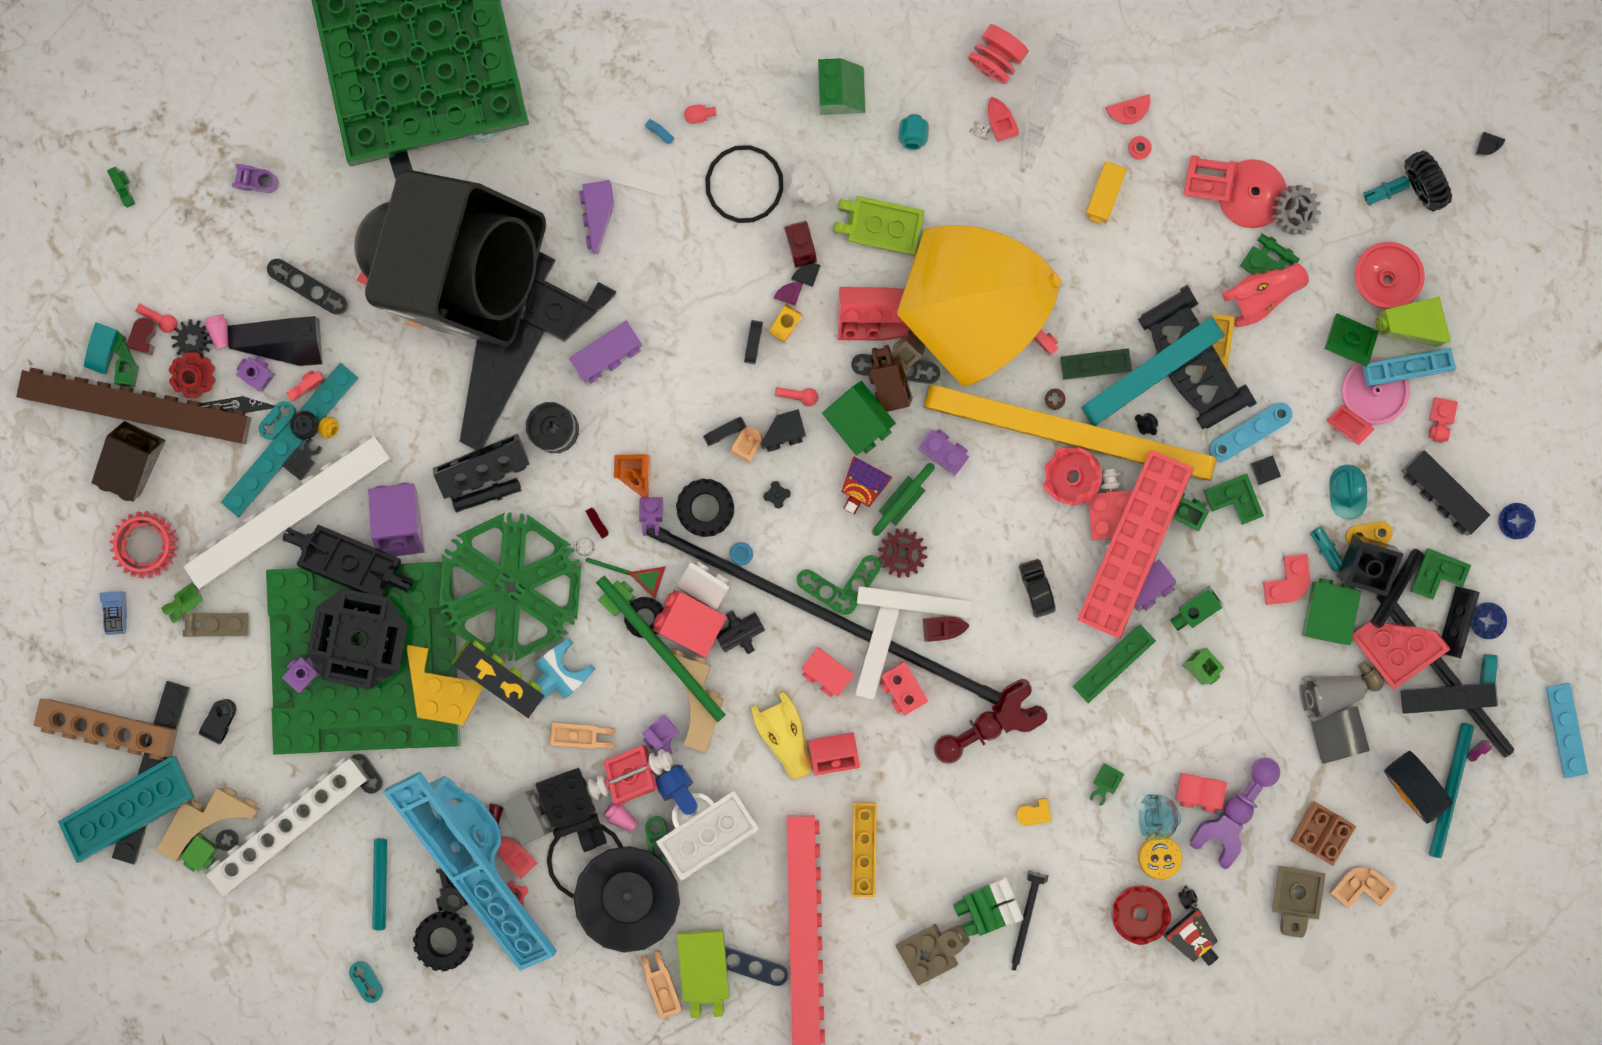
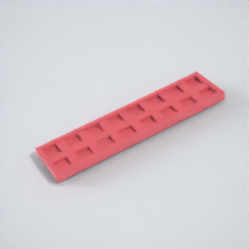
M1150 450L1077 621L1121 639L1194 471V467Z

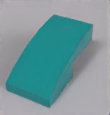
M95 322L86 351L84 367L106 375L114 355L111 352L119 333L118 330Z

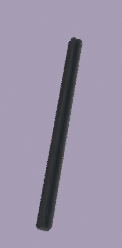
M1378 594L1376 599L1381 604L1385 596ZM1396 603L1390 614L1395 623L1416 627L1400 605ZM1441 657L1430 664L1446 686L1462 685L1461 681ZM1482 708L1465 709L1503 757L1506 758L1514 752L1513 746Z

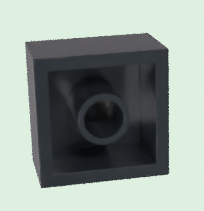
M1353 534L1337 577L1346 585L1388 597L1404 553L1393 545Z

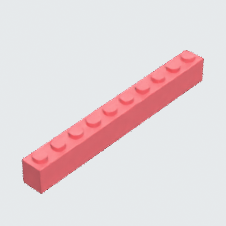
M815 815L787 816L792 1045L825 1044V1029L820 1030V1020H824V1006H819V997H824L823 983H819V974H823V960H818V951L823 950L822 936H818L817 927H822V913H817V904H821V890H816V881H821V867H816V858L820 857V844H815V834H820L819 820H815Z

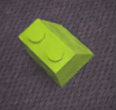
M1440 296L1385 309L1378 313V318L1375 319L1377 331L1382 333V337L1434 347L1451 342Z

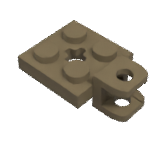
M1278 866L1272 912L1282 913L1280 931L1283 935L1302 938L1307 931L1308 918L1319 919L1326 873ZM1297 886H1301V890L1305 891L1304 896L1301 895L1299 899H1296L1295 894L1292 893L1293 889H1296ZM1293 923L1296 924V929L1294 931L1291 930V925Z
M935 923L900 941L895 946L919 986L956 967L958 962L954 955L967 946L970 939L961 925L953 926L941 933ZM922 950H925L926 952H931L932 955L929 957L930 960H927L922 956Z

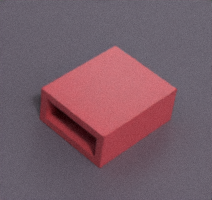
M673 590L664 601L665 607L662 613H659L654 620L653 631L706 658L727 616L680 591Z

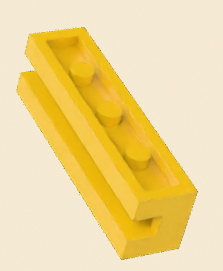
M853 802L852 897H875L876 802Z

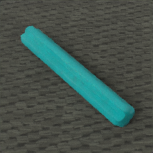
M384 838L374 840L372 928L379 931L386 928L387 840Z

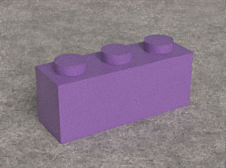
M626 320L570 357L569 360L585 383L590 381L592 384L602 377L601 373L608 368L612 371L622 364L620 360L626 356L632 358L640 353L641 350L639 348L643 345Z

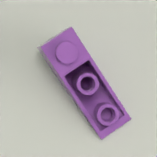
M610 180L582 184L583 190L579 191L581 205L585 204L586 213L582 214L584 227H589L590 236H586L588 250L592 249L594 255L599 254L614 209Z

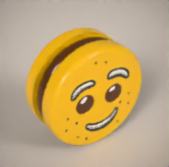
M1153 836L1141 845L1138 852V862L1141 869L1148 876L1158 880H1165L1171 878L1179 871L1182 865V852L1177 843L1170 838Z

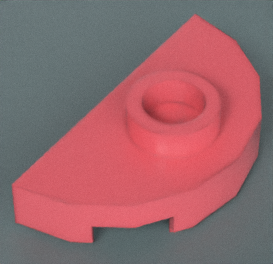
M1150 94L1114 104L1105 109L1108 115L1115 121L1122 124H1134L1140 121L1148 112Z

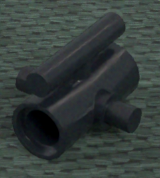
M733 610L727 612L725 615L729 621L728 627L719 631L716 637L721 648L726 653L740 645L747 654L755 651L751 643L753 641L752 638L765 631L756 612L743 619L737 617Z

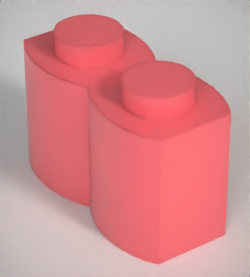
M1180 773L1175 800L1180 801L1179 806L1193 808L1194 804L1203 806V811L1216 813L1217 809L1222 810L1227 782Z

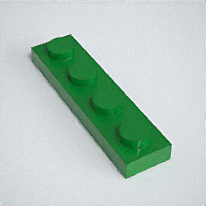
M1139 624L1072 687L1089 704L1153 645L1156 640Z

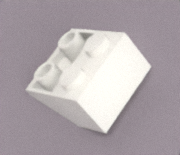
M699 561L696 564L690 562L677 586L717 611L731 589L727 585L729 580L718 573L715 577L708 573L710 568Z

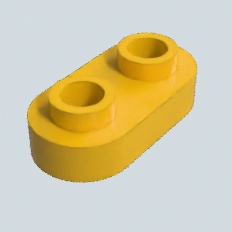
M1374 522L1350 527L1346 532L1345 539L1349 545L1353 534L1359 532L1362 537L1388 543L1392 538L1393 531L1386 522ZM1379 529L1385 531L1383 537L1378 536L1377 532Z

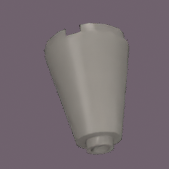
M1308 675L1301 678L1304 681V685L1299 686L1304 711L1309 710L1312 716H1308V718L1313 722L1319 721L1363 699L1365 693H1367L1366 682L1359 676Z

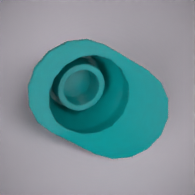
M1346 464L1339 466L1330 476V502L1332 510L1342 519H1356L1363 514L1367 507L1366 478L1364 473L1354 465Z

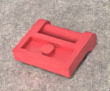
M1192 155L1183 195L1230 203L1234 178L1237 172V161L1230 160L1228 163L1200 159L1199 156ZM1205 168L1226 171V178L1197 174V169Z

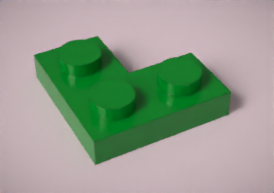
M1248 474L1203 490L1211 512L1233 504L1241 525L1264 516Z
M1426 548L1410 592L1433 600L1441 579L1463 587L1471 565Z

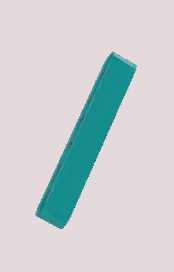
M1210 317L1081 407L1082 411L1091 424L1096 426L1226 335L1214 318Z

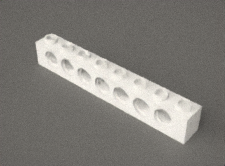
M346 757L342 758L334 765L336 770L331 774L325 772L316 780L318 784L311 789L308 786L298 794L300 796L298 801L295 803L292 801L288 802L280 809L283 812L277 818L274 815L263 823L264 828L260 832L254 830L245 838L247 842L239 847L237 844L227 852L228 858L223 862L219 859L209 867L211 871L206 876L223 897L230 894L360 788V785L371 779L353 757L348 760ZM338 775L345 777L346 785L344 787H339L336 784V777ZM321 789L328 793L326 802H322L318 798V792ZM302 804H306L310 808L308 817L300 813ZM284 819L291 821L292 829L290 831L283 829L282 821ZM267 833L274 837L272 846L267 845L264 841V836ZM248 848L255 850V860L248 859L246 855ZM230 863H235L238 866V873L236 875L229 872L228 866Z

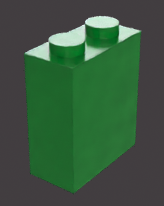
M862 380L852 386L822 412L856 456L863 451L865 454L870 452L877 446L874 442L878 438L883 441L892 433L890 428L896 424Z
M1319 578V582H1312L1301 636L1351 645L1361 591L1345 583H1342L1341 586L1332 585L1333 580Z

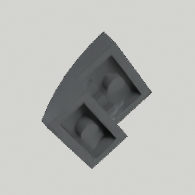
M1358 706L1337 711L1319 721L1313 722L1310 720L1322 764L1370 751Z

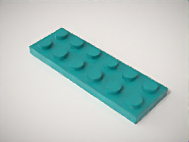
M171 756L59 820L58 823L76 863H81L190 801L195 796L177 757Z

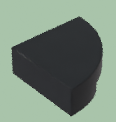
M1483 132L1475 155L1486 156L1493 154L1502 147L1506 139Z
M808 264L802 266L795 271L791 280L813 287L821 265Z

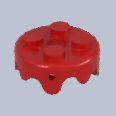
M1137 885L1125 889L1116 897L1112 906L1111 916L1115 929L1124 939L1137 945H1145L1161 938L1171 921V912L1166 899L1161 893L1149 886ZM1138 908H1144L1147 912L1146 918L1142 921L1134 918V912Z

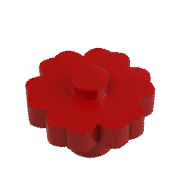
M185 352L182 358H175L169 367V372L173 375L169 379V383L173 386L175 392L183 391V395L186 398H199L202 392H209L212 389V385L216 382L215 377L212 375L215 371V366L210 358H202L199 352Z

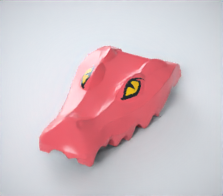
M1294 263L1291 267L1284 268L1283 270H1267L1264 274L1255 273V275L1247 276L1237 285L1225 290L1221 294L1225 301L1236 299L1242 316L1236 317L1234 323L1236 327H1243L1257 323L1265 318L1283 300L1307 286L1309 278L1305 268L1298 263Z

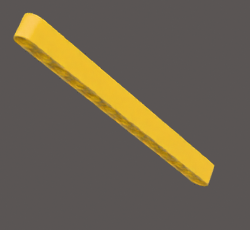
M929 385L923 406L930 410L1145 464L1150 450H1153L1194 467L1191 477L1211 481L1217 459L1213 456L936 385Z

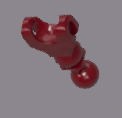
M1020 679L1003 688L998 703L991 707L994 712L986 711L976 717L974 723L972 719L969 720L972 726L971 729L957 737L951 734L939 737L934 744L936 758L942 763L952 764L961 758L963 748L977 740H980L984 746V740L991 741L1001 735L1003 729L1006 733L1012 730L1030 732L1042 725L1048 717L1043 707L1036 705L1028 709L1020 708L1021 703L1031 695L1032 688L1029 681Z

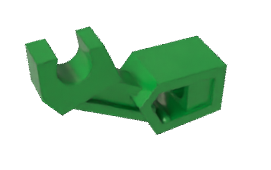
M119 332L112 349L120 357L115 365L114 383L118 386L135 387L139 366L135 363L129 348L126 347V337ZM124 364L130 365V373H123Z

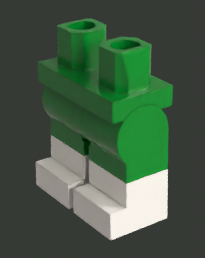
M1006 877L963 895V899L953 904L958 917L968 912L970 913L972 920L961 924L968 936L976 934L982 936L1006 925L1024 920L1016 900L1012 899L1015 897Z

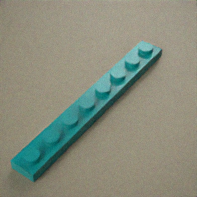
M340 363L298 412L309 411L318 418L320 423L359 378ZM290 422L221 501L237 517H240L282 469V465L296 448L299 449L306 441L297 438L291 432Z

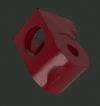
M147 318L137 319L133 324L126 347L152 355L155 347L149 343L156 334V325Z

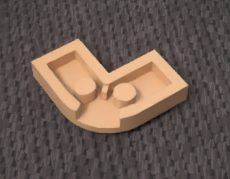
M1357 867L1348 871L1329 893L1347 908L1356 901L1363 891L1377 904L1382 906L1396 888L1378 872L1367 867Z

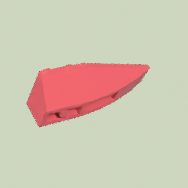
M839 287L838 340L884 341L901 338L909 330L914 334L897 315L905 289Z

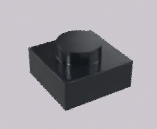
M1273 455L1250 464L1258 485L1281 477Z

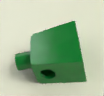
M1209 585L1182 604L1178 609L1180 613L1170 621L1177 631L1188 624L1191 628H1194L1222 609L1223 604ZM1196 608L1199 613L1192 616L1189 610Z

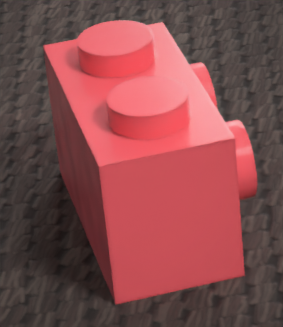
M819 647L815 649L801 668L804 671L802 676L811 683L816 680L823 685L820 690L829 697H832L833 694L838 697L854 676L852 672Z
M905 661L881 675L883 680L880 681V684L886 694L891 692L895 699L891 703L898 714L902 712L905 716L929 702Z
M854 732L808 740L815 776L860 768Z

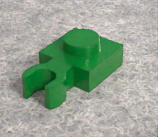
M117 167L107 170L123 205L127 208L135 205L127 185L130 181L124 170L121 171Z
M1103 763L1093 781V784L1097 785L1098 788L1091 793L1089 799L1092 801L1095 795H1100L1102 799L1099 805L1102 806L1105 803L1107 791L1114 795L1124 774Z

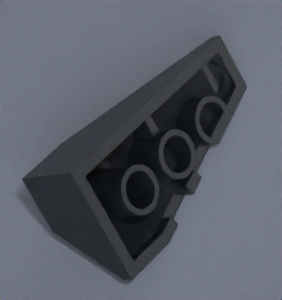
M316 316L227 326L229 349L297 366L323 365L320 320Z

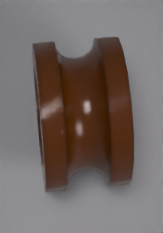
M1055 388L1047 392L1045 396L1047 407L1052 410H1058L1065 404L1066 398L1063 391ZM1052 393H1058V397L1062 398V402H1058L1059 405L1054 406L1053 402L1048 400L1049 396H1053Z

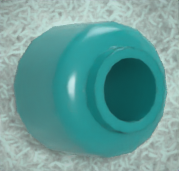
M911 114L901 120L898 140L904 148L919 150L927 143L928 122L917 114Z

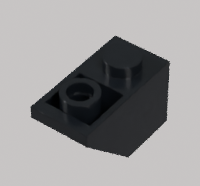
M799 409L776 415L761 442L762 450L767 448V452L781 449L780 444L789 442V445L792 446L803 442L802 438L806 437Z

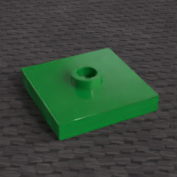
M1336 313L1324 349L1367 367L1372 356L1378 331Z

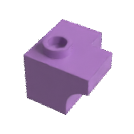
M663 715L642 733L645 737L643 741L651 750L653 748L656 751L663 749L671 755L673 753L670 747L671 740L679 731L666 715Z

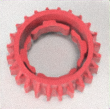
M138 511L136 512V517L133 514H128V520L122 518V525H115L118 530L116 533H111L114 536V540L109 541V543L113 544L110 552L115 553L112 559L119 561L117 567L124 566V573L130 572L132 577L138 574L139 578L143 579L145 575L148 578H152L153 572L156 576H160V570L168 571L166 565L174 564L171 559L172 557H177L174 552L179 549L178 546H175V542L179 538H174L173 535L177 531L170 530L172 523H165V517L158 519L157 513H153L151 516L149 511H145L144 515ZM149 521V522H152V523L155 524V525L147 524V523H141V522ZM141 526L157 530L163 542L161 549L164 553H159L157 559L147 564L132 560L126 547L128 541L125 537H129L133 530ZM135 565H137V566H143V567H148V568L141 569V568L136 567Z

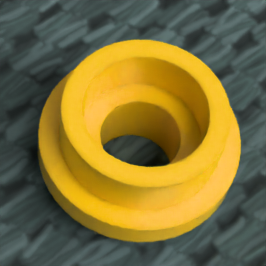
M324 417L318 426V432L324 439L334 437L339 430L338 420L334 417Z

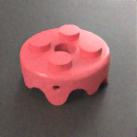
M1080 447L1058 448L1055 450L1053 458L1044 468L1046 473V481L1043 483L1044 489L1055 500L1065 505L1076 506L1088 502L1096 495L1101 486L1102 469L1100 463L1091 453ZM1078 471V481L1071 483L1070 475Z

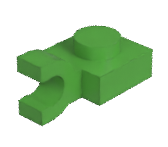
M192 582L174 595L175 600L164 605L161 609L165 615L173 612L169 617L175 623L180 619L181 611L184 614L201 603L203 598L198 588Z

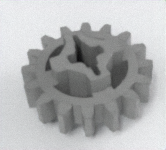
M1303 185L1287 186V190H1280L1281 197L1274 198L1278 203L1272 206V209L1276 210L1272 218H1278L1275 225L1282 227V232L1289 233L1290 235L1305 234L1306 230L1313 229L1311 223L1319 222L1315 216L1321 214V211L1316 208L1321 203L1315 202L1314 199L1317 197V194H1310L1311 188L1303 187Z

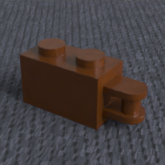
M884 345V348L881 349L872 348L874 362L868 375L870 383L875 385L877 391L875 392V398L887 412L910 407L913 397L900 356L893 358L889 345Z

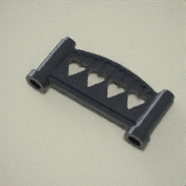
M1188 285L1180 288L1181 292L1143 313L1138 318L1144 331L1147 329L1151 331L1157 354L1171 345L1167 341V336L1162 333L1164 326H1184L1178 337L1180 339L1200 325L1191 310L1199 303ZM1210 346L1168 375L1178 392L1198 411L1200 416L1196 420L1202 430L1205 428L1209 429L1246 406L1250 408L1257 404L1246 384L1237 388L1213 346ZM1189 365L1207 366L1200 381L1196 384L1191 382V375H1187L1185 372L1186 367ZM1214 385L1219 387L1212 401L1204 403L1202 395H1199L1197 392L1198 386Z

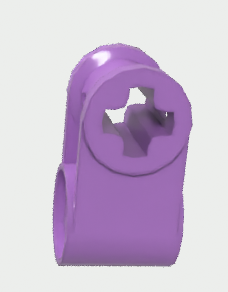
M236 164L237 173L235 182L232 183L233 188L263 193H273L277 190L279 180L270 171L244 164ZM266 176H270V184L266 187H263V178Z

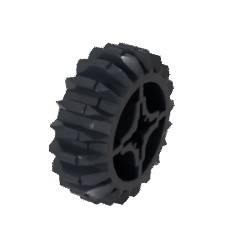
M1424 150L1409 156L1405 160V173L1423 206L1434 212L1443 209L1451 203L1452 194L1449 182L1438 162L1434 160V157Z

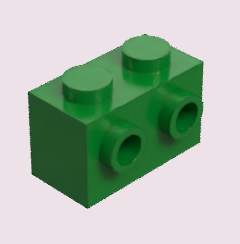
M1184 493L1173 519L1199 531L1209 510L1205 509V503L1195 498L1192 502L1185 499Z

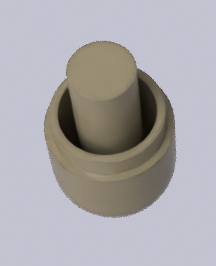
M1366 661L1360 663L1358 667L1363 673L1361 678L1366 682L1367 688L1373 692L1381 690L1384 680L1378 670L1374 667L1370 668Z

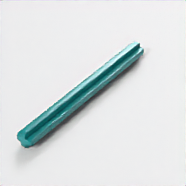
M1462 723L1445 787V791L1453 801V804L1444 813L1440 814L1437 819L1429 855L1432 857L1441 858L1443 855L1474 731V726L1471 724Z

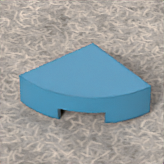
M649 119L645 124L647 129L657 134L665 143L671 144L675 139L655 121Z

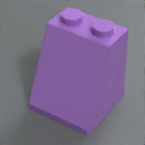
M400 483L396 486H377L373 489H368L371 539L374 547L395 557L425 553L419 499L415 484Z

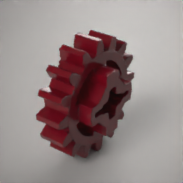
M905 528L904 533H900L899 529H896V535L894 536L890 532L887 533L888 541L885 539L881 540L884 548L880 547L878 551L883 552V555L878 557V560L885 561L882 568L889 567V575L895 571L897 572V578H900L902 573H905L908 578L910 577V571H913L915 574L918 573L917 566L924 567L921 559H927L928 556L922 554V551L926 550L927 546L920 545L924 539L919 538L917 540L915 538L917 532L909 535L907 528ZM897 538H907L912 542L903 544ZM891 544L894 548L893 555L888 558L887 549ZM896 544L902 549H908L909 552L906 555L909 562L903 557H897L899 551ZM917 548L918 558L916 562H914L912 559V552ZM900 562L904 563L908 568L900 569L893 565Z

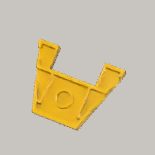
M407 645L417 718L464 725L484 687L473 679L467 680L426 673L429 648Z

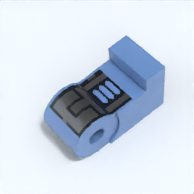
M125 592L100 593L105 634H125L127 619Z

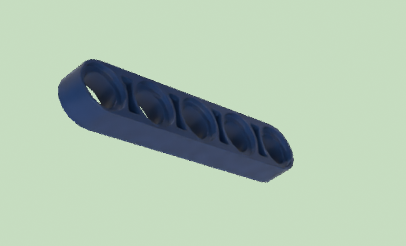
M725 946L726 959L731 954H736L740 957V964L736 967H731L727 963V970L774 986H781L787 981L788 972L783 965ZM754 961L760 962L762 971L759 974L751 973L749 970L750 963ZM774 969H781L784 972V978L781 981L777 982L771 978V972Z

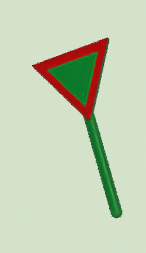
M586 558L588 563L632 576L654 599L656 598L665 566L632 572Z

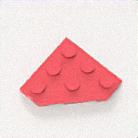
M1370 620L1354 631L1352 636L1393 690L1450 650V647L1436 630L1385 622L1383 627L1377 628L1371 624Z

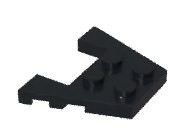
M539 251L534 281L527 298L524 322L566 342L615 297L616 291L598 282L587 302L545 281L556 260Z

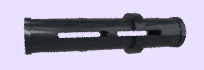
M518 478L499 484L496 482L488 488L452 499L454 510L458 513L493 500L500 501L503 500V497L522 492Z

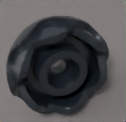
M301 411L292 417L290 429L297 438L306 440L314 437L318 432L319 420L313 413Z

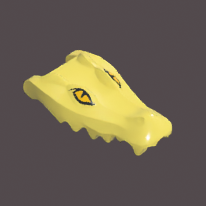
M786 691L779 693L782 703L760 712L757 705L751 706L750 710L762 741L783 764L789 777L800 779L811 773L813 765L807 752L801 716Z

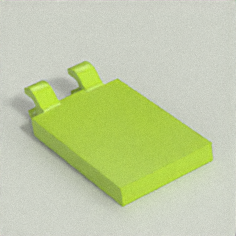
M857 196L856 202L844 199L839 200L837 210L850 212L848 224L837 221L834 223V233L849 235L847 242L915 256L925 210Z
M724 929L677 932L683 1002L690 1001L691 1018H700V1014H702L701 1004L713 1003L714 1017H722L725 1012L723 999H729L730 997Z

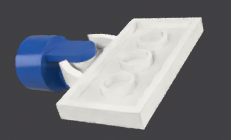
M675 765L671 767L670 771H664L655 779L657 791L663 800L667 801L673 798L676 802L672 811V821L675 829L656 841L681 881L760 831L735 791L716 803L704 794L690 793L688 788L693 784V780L683 765Z

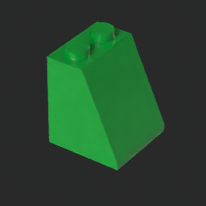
M842 58L818 59L820 115L865 113L864 67Z

